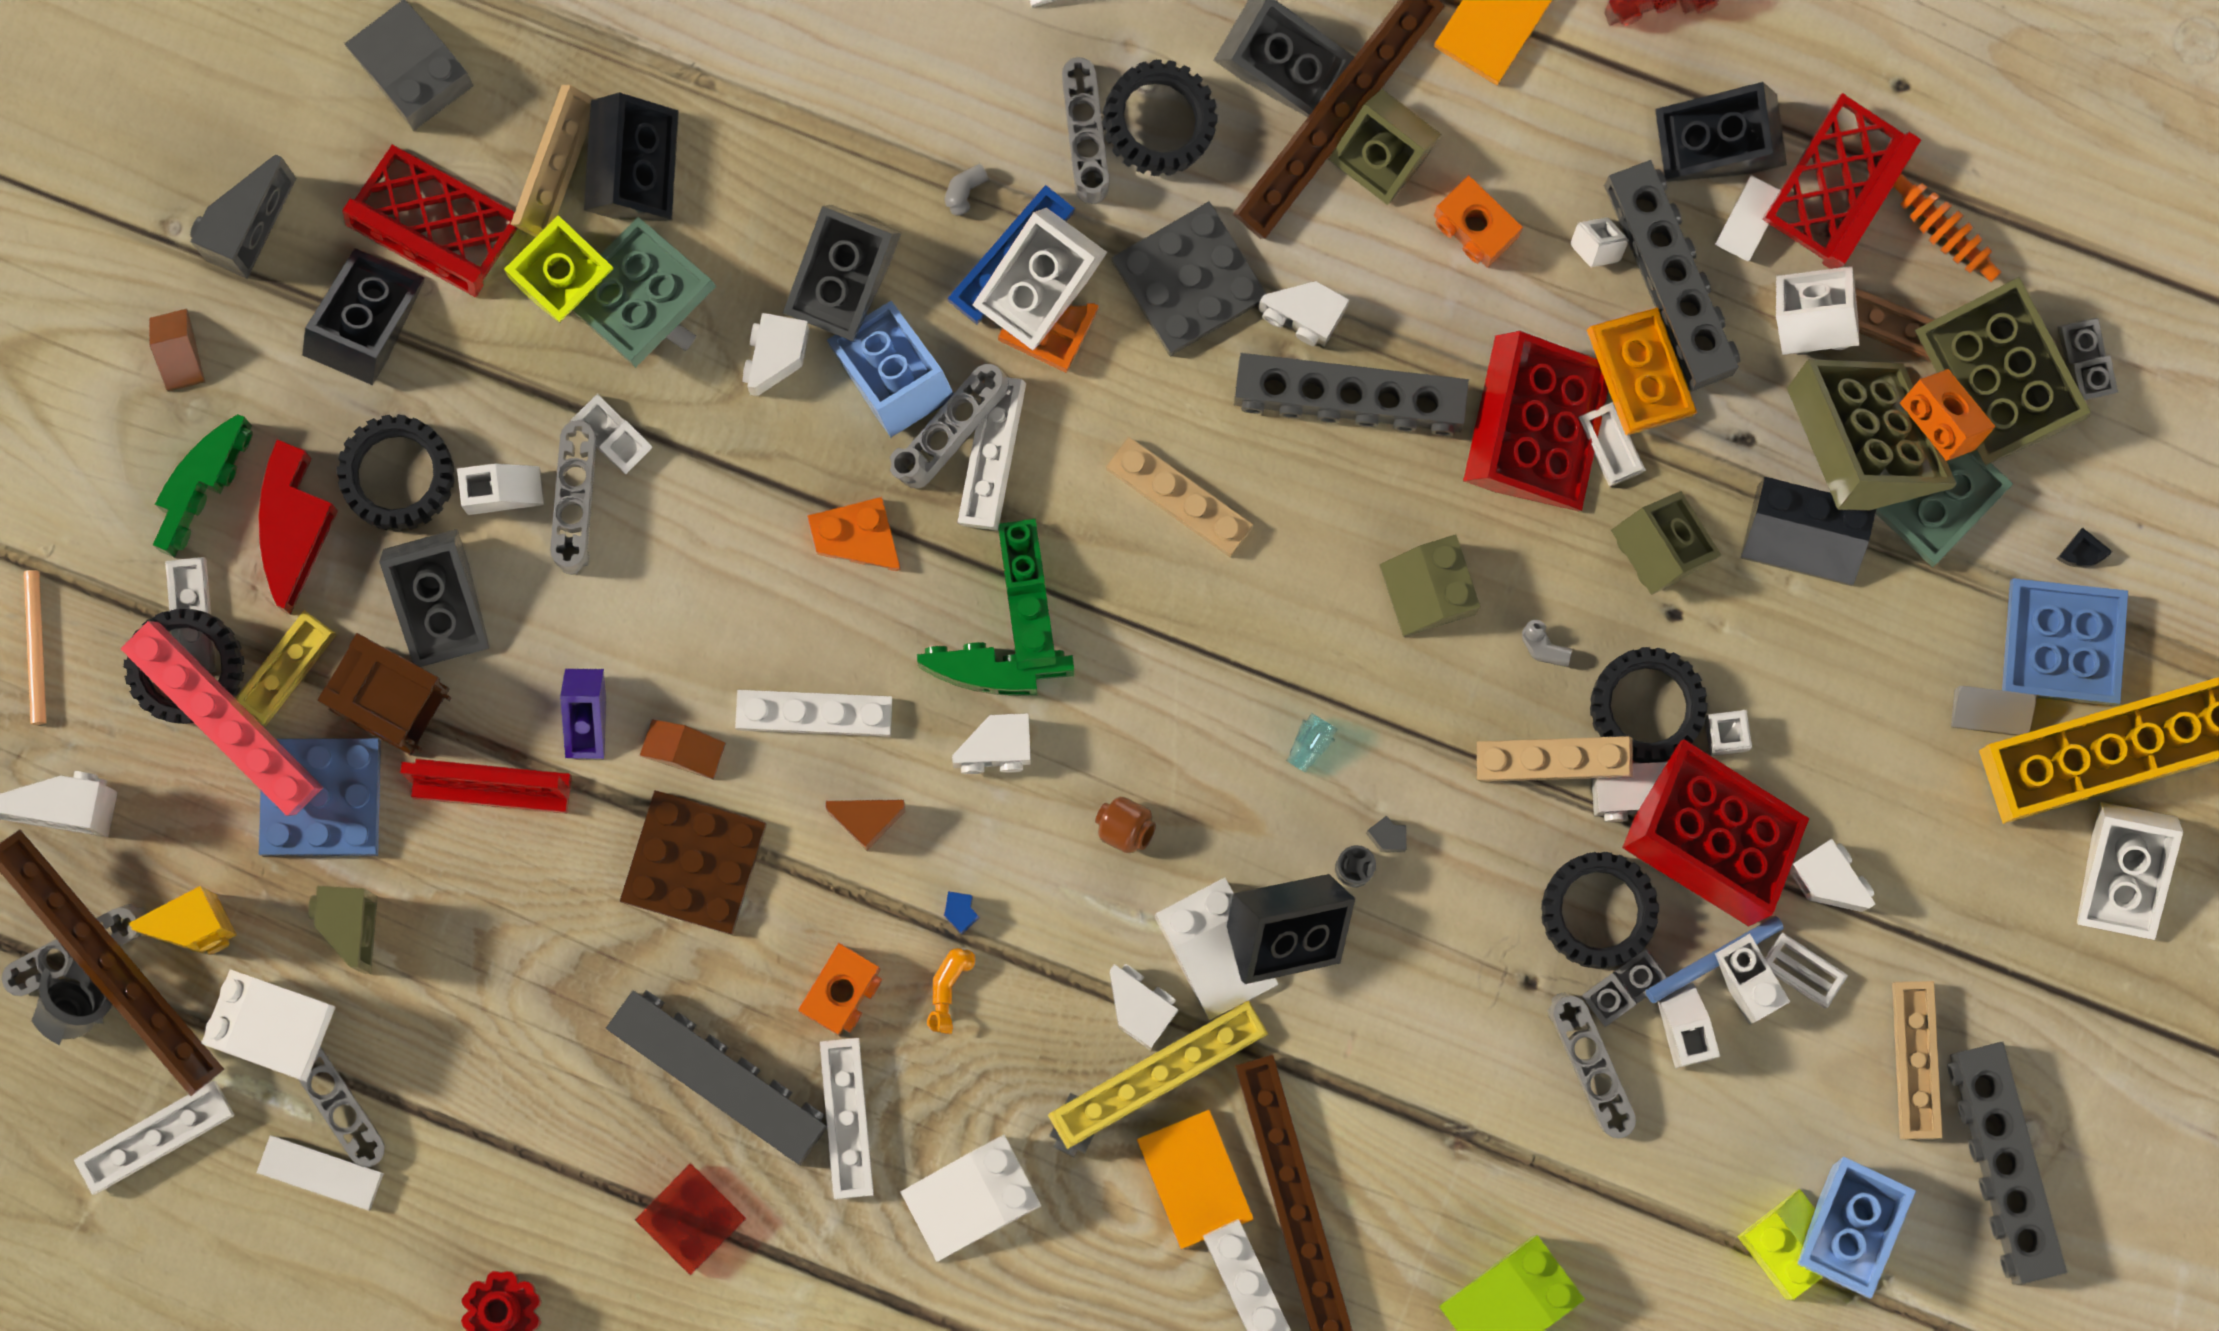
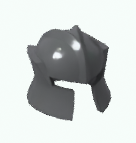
M71 955L64 971V977L77 981L51 978V972L45 967L39 984L40 996L31 1020L44 1037L57 1045H60L62 1039H75L85 1035L95 1023L103 1024V1017L112 1007V1003Z

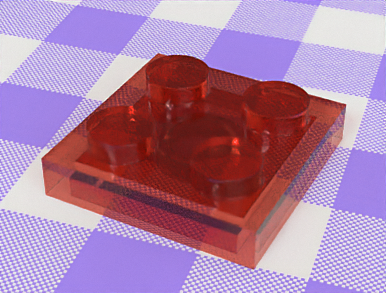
M692 1163L635 1219L690 1276L747 1220Z

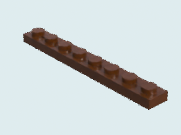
M1398 0L1236 209L1233 215L1259 239H1266L1337 147L1364 104L1382 89L1445 6L1439 0Z
M21 829L0 843V873L186 1092L193 1096L224 1071L221 1064L201 1044L198 1037Z
M1270 1055L1235 1065L1310 1331H1352L1274 1056Z

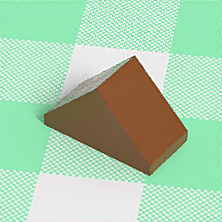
M187 308L149 318V345L166 390L169 392L205 382Z
M652 719L640 757L714 780L726 743L686 725Z
M904 800L826 801V810L837 823L868 851L905 813Z

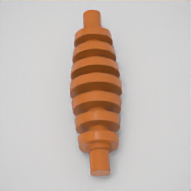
M1900 174L1893 187L1902 195L1903 201L1900 204L1902 208L1906 210L1911 205L1915 208L1910 215L1913 222H1916L1921 216L1926 219L1919 227L1923 234L1931 227L1937 229L1928 241L1934 246L1945 237L1948 242L1940 251L1947 255L1955 247L1959 252L1952 260L1959 264L1966 258L1970 262L1964 268L1967 272L1971 274L1974 270L1976 272L1979 271L1990 283L1998 277L2001 271L1990 261L1991 249L1988 246L1982 251L1977 248L1983 241L1980 235L1977 234L1971 241L1966 237L1973 229L1972 225L1968 222L1960 230L1955 226L1964 215L1958 210L1947 219L1944 215L1951 209L1952 205L1946 201L1937 209L1933 204L1940 198L1938 194L1933 192L1926 198L1923 195L1928 188L1925 184L1913 185L1903 174Z

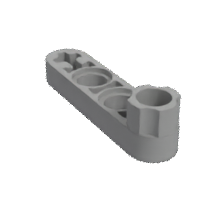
M1076 57L1070 59L1064 65L1062 71L1076 194L1081 201L1095 204L1105 199L1109 190V173L1095 67L1089 60ZM1081 68L1082 73L1085 75L1089 74V76L1084 77V93L1077 95L1075 78H1069V76L1074 75V69ZM1081 103L1090 105L1094 110L1093 117L1085 122L1077 120L1072 113L1074 107ZM1086 139L1094 141L1099 148L1097 154L1091 158L1082 157L1077 152V146L1081 141ZM1094 172L1096 183H1101V185L1096 188L1086 187L1087 173Z
M983 364L977 367L906 449L897 448L892 453L889 459L891 460L890 471L893 476L910 488L918 489L927 485L1004 397L1009 385L1008 378L1004 372L993 364ZM987 376L996 383L993 389L986 387L983 383L984 378ZM972 391L984 400L981 404L970 395ZM965 402L972 403V416L968 420L958 421L955 416L958 406ZM940 431L946 432L948 434L946 446L941 450H933L930 445L932 436ZM922 449L934 458L931 462L920 453ZM913 463L915 465L913 470H908L909 465Z
M580 420L571 421L566 424L560 435L550 547L551 556L556 565L564 573L570 575L578 574L579 570L587 566L589 562L588 540L597 446L596 435L592 427ZM579 430L583 432L584 437L589 438L588 441L582 442L580 446V455L582 458L588 457L587 461L579 458L566 459V455L575 456V446L568 439L569 437H575L576 432ZM572 467H580L586 472L585 481L579 486H569L565 482V474ZM571 504L578 505L583 510L582 518L575 524H567L561 518L562 510ZM560 530L569 533L582 531L581 536L573 534V537H567L566 534L559 535ZM568 547H574L575 550L579 551L578 554L571 556V561H565L562 554Z
M132 904L113 909L96 919L100 923L103 922L105 929L111 928L112 938L119 946H122L133 939L141 937L143 934L133 931L130 925L127 927L128 931H126L122 926L121 918L129 917L133 921L147 914L143 907L137 908ZM56 939L6 966L2 973L3 986L7 992L14 996L32 993L39 989L41 975L45 967L51 972V978L59 979L64 976L70 954ZM51 949H58L64 954L65 965L60 971L51 969L47 964V954ZM37 966L40 973L28 978L25 981L26 985L15 982L14 978L19 975L18 970L24 972Z
M1567 993L1557 994L1552 998V1005L1547 1010L1548 1016L1556 1027L1602 1131L1612 1138H1624L1631 1134L1635 1128V1113L1584 1001ZM1567 1002L1572 1007H1576V1013L1570 1021L1566 1018L1560 1019L1559 1014L1564 1012L1563 1005ZM1587 1023V1030L1576 1031L1569 1038L1567 1037V1031H1574L1573 1028L1577 1026L1582 1027ZM1588 1037L1595 1042V1053L1589 1059H1580L1575 1054V1044L1581 1038ZM1599 1073L1609 1075L1612 1082L1609 1092L1603 1095L1594 1094L1590 1086L1592 1078ZM1617 1095H1619L1620 1100L1612 1102L1615 1110L1620 1114L1626 1113L1627 1117L1622 1120L1623 1128L1619 1130L1615 1126H1608L1607 1124L1612 1119L1609 1108L1606 1105L1601 1109L1598 1107V1103L1609 1102Z
M320 1046L315 1061L318 1057H321L325 1064L313 1068L310 1071L307 1082L298 1080L351 1160L361 1167L376 1165L383 1157L384 1142ZM319 1072H327L335 1080L334 1089L326 1095L316 1093L311 1086L313 1077ZM349 1105L355 1109L357 1119L352 1126L340 1127L335 1123L333 1113L338 1106ZM362 1123H365L368 1130L361 1132L365 1141L371 1142L374 1140L378 1145L373 1150L375 1157L370 1160L366 1155L360 1158L357 1156L356 1151H358L360 1146L355 1137L350 1142H347L343 1136L354 1132Z

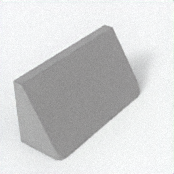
M1959 686L1954 690L1951 727L2017 736L2029 733L2037 695Z

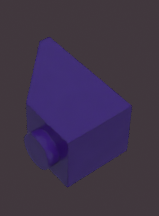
M565 669L560 694L565 758L604 759L606 725L604 669Z

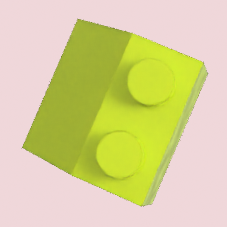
M558 215L504 270L508 278L528 298L560 323L614 268Z
M1800 1189L1796 1190L1737 1236L1785 1300H1794L1823 1277L1797 1264L1815 1211L1814 1206Z

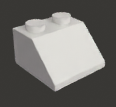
M1853 266L1776 276V320L1782 355H1804L1811 351L1826 349L1844 350L1850 346L1859 345V321Z

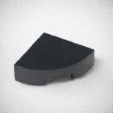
M2082 527L2056 559L2073 567H2089L2103 561L2113 551Z

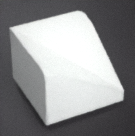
M1606 217L1579 222L1572 237L1571 246L1590 267L1619 262L1623 257L1629 240Z
M1747 710L1708 714L1705 717L1710 756L1741 753L1752 749Z

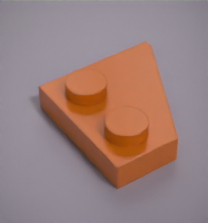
M1087 303V306H1069L1035 350L1026 346L1004 328H1002L998 336V341L1067 373L1099 310V305Z
M882 497L808 515L817 555L834 559H847L850 562L863 565L865 563L888 568L891 571L900 570Z

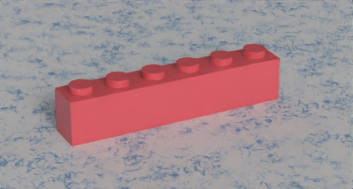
M147 621L120 648L286 816L297 815L324 788L159 622Z

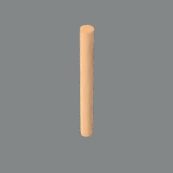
M29 570L24 571L30 724L42 725L46 724L40 571Z

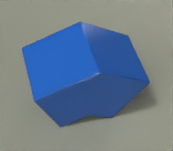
M948 891L944 916L962 935L979 919V916L971 908L973 896Z

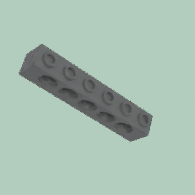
M1648 160L1609 175L1604 187L1623 232L1629 240L1628 244L1655 308H1659L1690 391L1692 392L1733 376L1739 368L1737 364L1740 362L1738 349L1733 341L1728 342L1723 328L1726 327L1724 316L1718 306L1713 307L1708 295L1711 293L1709 280L1703 271L1699 273L1693 260L1696 258L1694 245L1689 237L1684 238L1679 227L1682 224L1681 215L1676 204H1670L1665 194L1667 183L1661 169L1655 170L1652 160ZM1648 199L1653 203L1655 210L1648 213L1643 212L1638 208L1636 201ZM1653 233L1664 234L1668 238L1669 245L1666 247L1655 245L1651 240V235ZM1669 267L1678 268L1682 272L1684 279L1678 282L1670 280L1666 275L1665 269ZM1685 301L1693 303L1698 309V315H1685L1681 311L1680 303ZM1695 337H1707L1712 342L1713 349L1709 351L1699 349L1695 344Z
M1240 353L1234 406H1241V411L1251 414H1262L1264 409L1279 411V415L1286 418H1301L1302 414L1317 415V420L1328 423L1340 422V418L1355 420L1356 425L1363 427H1377L1378 423L1393 424V428L1399 431L1412 432L1416 431V427L1431 429V433L1435 435L1453 436L1454 431L1461 432L1464 426L1469 379ZM1269 380H1278L1284 385L1285 391L1279 395H1271L1265 390L1264 384ZM1308 384H1315L1321 388L1323 395L1315 400L1308 399L1303 394L1302 388ZM1345 389H1354L1359 393L1361 400L1355 404H1348L1342 400L1340 393ZM1383 393H1391L1396 396L1399 404L1394 408H1385L1379 403L1378 397ZM1423 397L1430 398L1435 402L1436 410L1431 413L1422 412L1417 407L1416 401Z
M2004 1042L1951 1054V1063L1947 1064L1948 1074L1953 1086L1958 1085L1962 1101L1958 1102V1110L1962 1122L1969 1124L1973 1138L1968 1141L1969 1150L1975 1163L1979 1162L1983 1177L1979 1178V1186L1984 1200H1990L1994 1215L1989 1219L1990 1227L1994 1238L2001 1240L2004 1255L2000 1256V1262L2005 1277L2007 1279L2011 1278L2012 1284L2016 1285L2067 1273ZM1980 1076L1986 1078L1991 1084V1093L1987 1098L1979 1096L1975 1090V1082ZM1989 1115H1995L2001 1121L2002 1129L1998 1136H1992L1986 1130L1985 1122ZM2001 1153L2007 1154L2012 1160V1169L2007 1175L1999 1172L1996 1167V1159ZM2012 1191L2017 1192L2023 1200V1207L2017 1214L2010 1211L2007 1206V1197ZM2023 1230L2028 1231L2034 1240L2033 1247L2028 1252L2021 1250L2017 1243L2018 1235Z

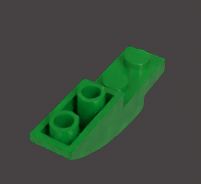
M237 414L207 434L189 451L165 483L155 502V505L162 512L167 513L153 543V546L161 553L175 558L178 550L182 551L186 547L191 536V530L188 528L194 515H200L206 504L207 495L204 494L206 489L221 494L224 486L228 487L232 483L237 471V466L234 464L240 451L245 452L253 436V431L250 430L252 424L244 416Z
M1036 519L999 523L998 530L1017 668L1019 670L1056 665Z
M984 642L964 644L963 650L948 651L947 646L927 647L924 649L925 654H917L918 667L935 678L958 687L994 695H1037L1036 680L1074 676L1073 655L1065 656L1063 650H1055L1056 665L1019 670L1017 668L1016 654L1003 656V662H996L994 647L986 648V643Z

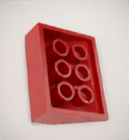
M1522 331L1495 335L1463 481L1495 493L1569 510L1582 511L1595 451L1592 446V439L1590 438L1589 440L1579 417L1593 410H1600V407L1605 406L1608 387L1598 360ZM1603 415L1590 421L1597 438Z
M1683 739L1679 742L1636 813L1622 848L1749 927L1774 914L1810 818Z

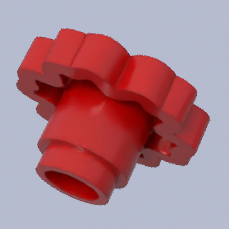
M492 1271L487 1275L486 1282L474 1281L470 1284L468 1292L462 1298V1305L468 1312L463 1315L461 1324L467 1331H535L540 1326L541 1319L534 1311L540 1307L542 1300L539 1294L536 1293L534 1284L528 1281L519 1282L515 1272Z

